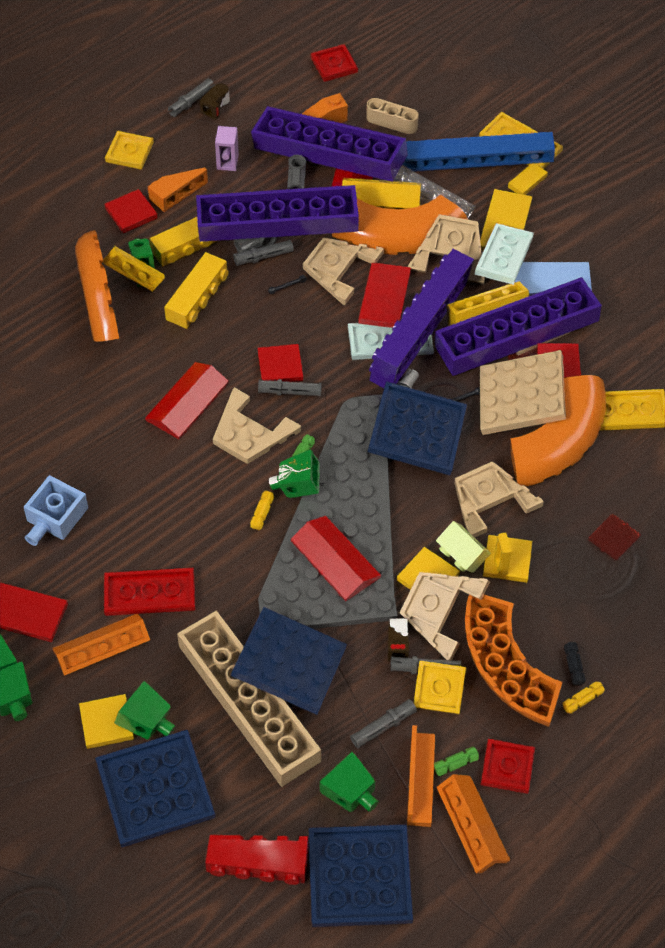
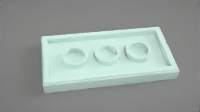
M496 224L475 269V275L514 285L533 240L534 233Z
M359 323L348 324L352 360L372 359L377 348L381 349L383 346L382 342L387 334L391 335L393 332L392 328ZM431 335L420 349L418 355L434 353Z

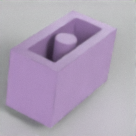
M218 126L215 141L217 170L236 171L239 155L237 127Z

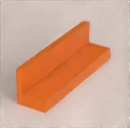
M135 614L52 649L65 676L145 643L150 638L143 619L138 614Z
M412 725L407 825L431 827L435 734L417 733V725Z
M453 774L437 786L438 792L475 872L483 873L495 863L509 862L510 858L472 778L467 775Z

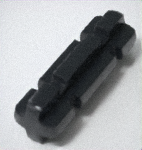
M568 642L564 645V651L566 655L568 654L566 659L570 674H573L571 675L573 685L580 686L586 682L585 674L582 673L584 670L580 654L577 653L579 652L576 642Z

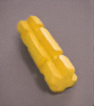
M267 490L262 493V499L259 500L254 513L255 516L252 517L250 522L252 529H262L263 521H265L271 507L270 504L274 500V494Z
M594 682L589 685V688L586 687L572 696V699L569 698L564 701L562 706L567 713H573L578 710V707L581 708L595 699L596 695L603 694L605 689L601 682Z

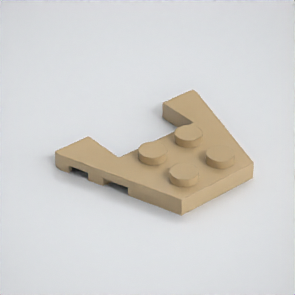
M439 214L408 267H411L413 271L426 273L430 253L444 256L445 254L448 255L454 248L474 259L468 281L484 284V277L475 275V269L482 256L478 222Z
M322 238L303 263V269L338 301L346 305L354 294V288L339 280L356 258L371 264L372 262L377 263L384 254V248L376 247V249L367 248L365 244L355 246L349 245L347 241Z
M234 388L213 437L214 445L248 464L270 451L272 446L285 442L287 437L292 434L296 435L301 431V425L287 417L281 421L274 431H271L241 414L240 412L250 402V396Z
M494 462L485 464L455 478V487L465 528L474 537L487 532V526L478 514L513 497H515L526 514L542 507L544 503L539 496L536 498L529 492L530 490L524 485L520 486L513 480L511 475Z
M419 572L400 614L407 618V621L446 660H452L460 643L440 634V631L460 591L482 600L490 581L484 578L476 579L464 576L456 577Z

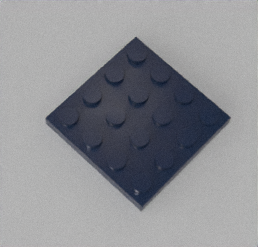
M386 381L367 452L451 475L467 404Z
M263 607L230 676L317 715L347 644Z
M188 730L95 758L121 848L216 818Z
M407 825L309 828L312 927L413 923Z

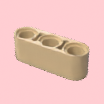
M372 98L367 102L366 118L370 123L405 134H413L417 131L419 114L416 110L378 98Z

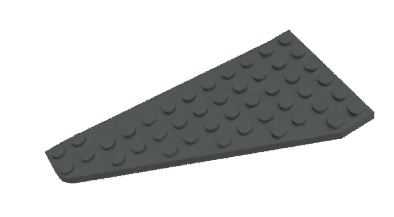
M382 394L353 397L342 404L318 459L320 462L319 493L302 496L259 595L260 613L263 607H266L312 629L389 621V618H397L393 580L387 457L367 452ZM327 516L380 573L381 578L345 602L291 542V538L308 521Z

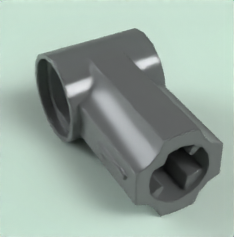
M293 155L289 158L287 189H302L305 183L306 160L301 155Z
M276 237L235 239L234 245L238 253L248 251L252 247L256 249L260 246L271 245L275 242Z

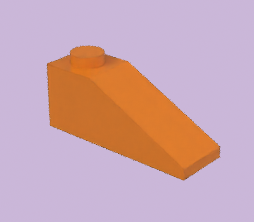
M338 93L321 99L302 114L344 123L347 122L348 105L342 95Z
M199 168L161 177L148 186L149 200L163 212H166L208 183L207 169Z

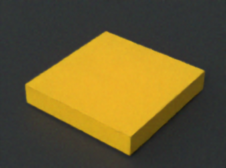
M117 131L105 156V161L142 170L154 143L153 138Z
M488 535L487 550L491 554L485 559L483 576L527 583L532 541L508 538L512 551L508 575L500 576L494 559L497 536Z
M423 547L397 576V581L411 590L419 572L458 577L460 571L426 547Z
M420 661L414 696L415 707L460 714L466 667Z
M126 694L79 703L87 749L134 739L132 732L114 723L118 711L127 702Z

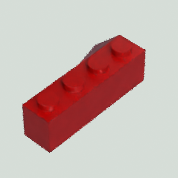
M210 835L205 862L206 871L214 876L228 874L235 875L239 879L255 877L265 882L281 880L290 885L305 883L308 861V836H299V841H289L288 836H277V840L273 841L256 835L250 837L249 840H244V837L241 835Z

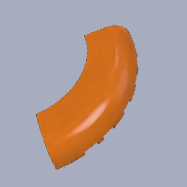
M442 195L424 205L409 209H386L357 199L359 215L358 232L332 233V237L340 241H347L349 245L358 246L359 244H365L367 248L373 249L382 247L384 248V254L397 255V252L416 254L439 214L467 220L468 218L460 207Z
M94 230L83 234L78 239L75 246V255L93 340L119 339L113 308L109 307V304H112V299L107 286L106 271L102 265L103 257L99 241Z
M582 375L564 378L566 420L549 422L527 435L511 438L512 463L516 482L520 486L535 485L544 482V479L550 476H558L562 473V470L577 463L588 448L594 444L603 425L606 410L605 385L600 377Z
M469 595L466 605L465 631L469 650L480 675L491 690L509 707L521 715L549 727L563 682L545 675L537 668L534 669L526 661L512 634L511 617L514 603L484 595L482 600Z

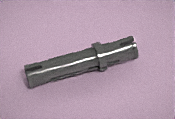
M207 78L186 95H181L178 101L168 107V111L172 110L169 112L170 115L176 117L183 110L191 108L194 102L215 86L214 84L211 85L214 82Z
M290 240L256 249L252 247L248 251L234 253V262L236 266L250 262L258 263L262 259L293 252V244Z
M259 379L258 393H276L277 396L293 394L321 397V383Z
M391 656V671L411 672V674L418 672L420 661L461 666V660L452 661L420 659L417 656H412V658Z
M408 699L398 707L388 709L382 717L350 735L355 747L359 749L389 728L400 725L402 720L417 712L414 703Z

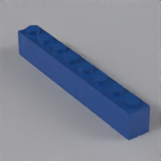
M553 132L406 141L408 156L402 164L401 170L402 172L554 162L555 146Z

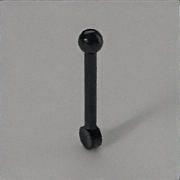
M301 275L293 281L277 287H270L268 292L275 294L276 291L299 282L304 283L307 277Z
M476 387L474 391L450 400L459 401L475 394L480 395V387Z

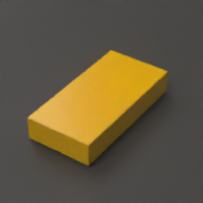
M532 163L508 183V188L517 194L526 195L547 177L548 172Z
M500 533L497 536L494 559L500 576L508 575L512 553L507 533Z

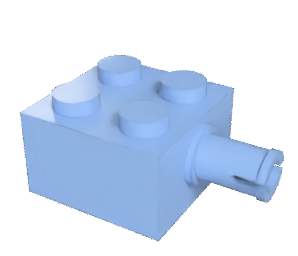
M49 475L24 506L27 521L35 525L25 536L26 541L36 546L46 532L64 540L88 509L86 494Z

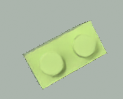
M455 521L436 540L441 545L440 551L447 557L452 556L456 560L454 564L463 572L467 570L474 573L491 554L461 524Z

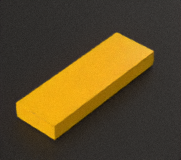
M116 246L103 259L104 265L152 292L165 279L163 273Z

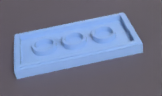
M523 262L515 282L520 281L529 290V296L580 277L585 280L592 291L589 262Z

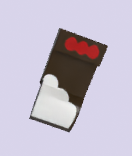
M223 83L216 84L200 100V113L217 120L222 106L230 101L229 87Z
M389 618L388 661H391V656L409 658L407 618Z

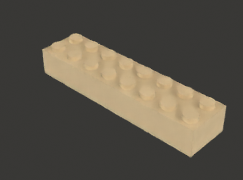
M217 611L177 633L180 649L281 787L321 762V749L283 699L230 676L244 646Z

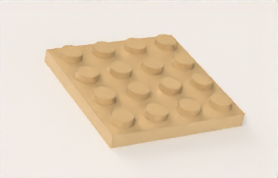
M561 350L480 366V430L483 435L566 420L564 367Z

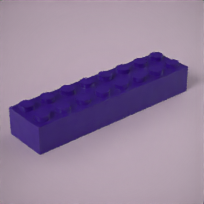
M267 106L251 131L255 149L288 157L301 155L309 162L393 182L408 156L406 138Z
M355 185L196 195L200 242L358 232L359 215Z
M454 248L448 255L445 254L443 256L440 267H435L430 281L426 280L421 289L422 292L414 296L411 307H406L401 321L397 320L394 324L391 335L387 334L385 336L381 349L377 348L372 356L374 361L369 369L371 372L369 381L384 388L386 381L394 384L399 382L418 355L420 349L427 342L429 336L432 335L446 315L447 304L455 302L467 285L474 262L473 258Z
M580 277L435 331V348L452 376L537 345V343L545 342L598 322L602 305L585 280Z

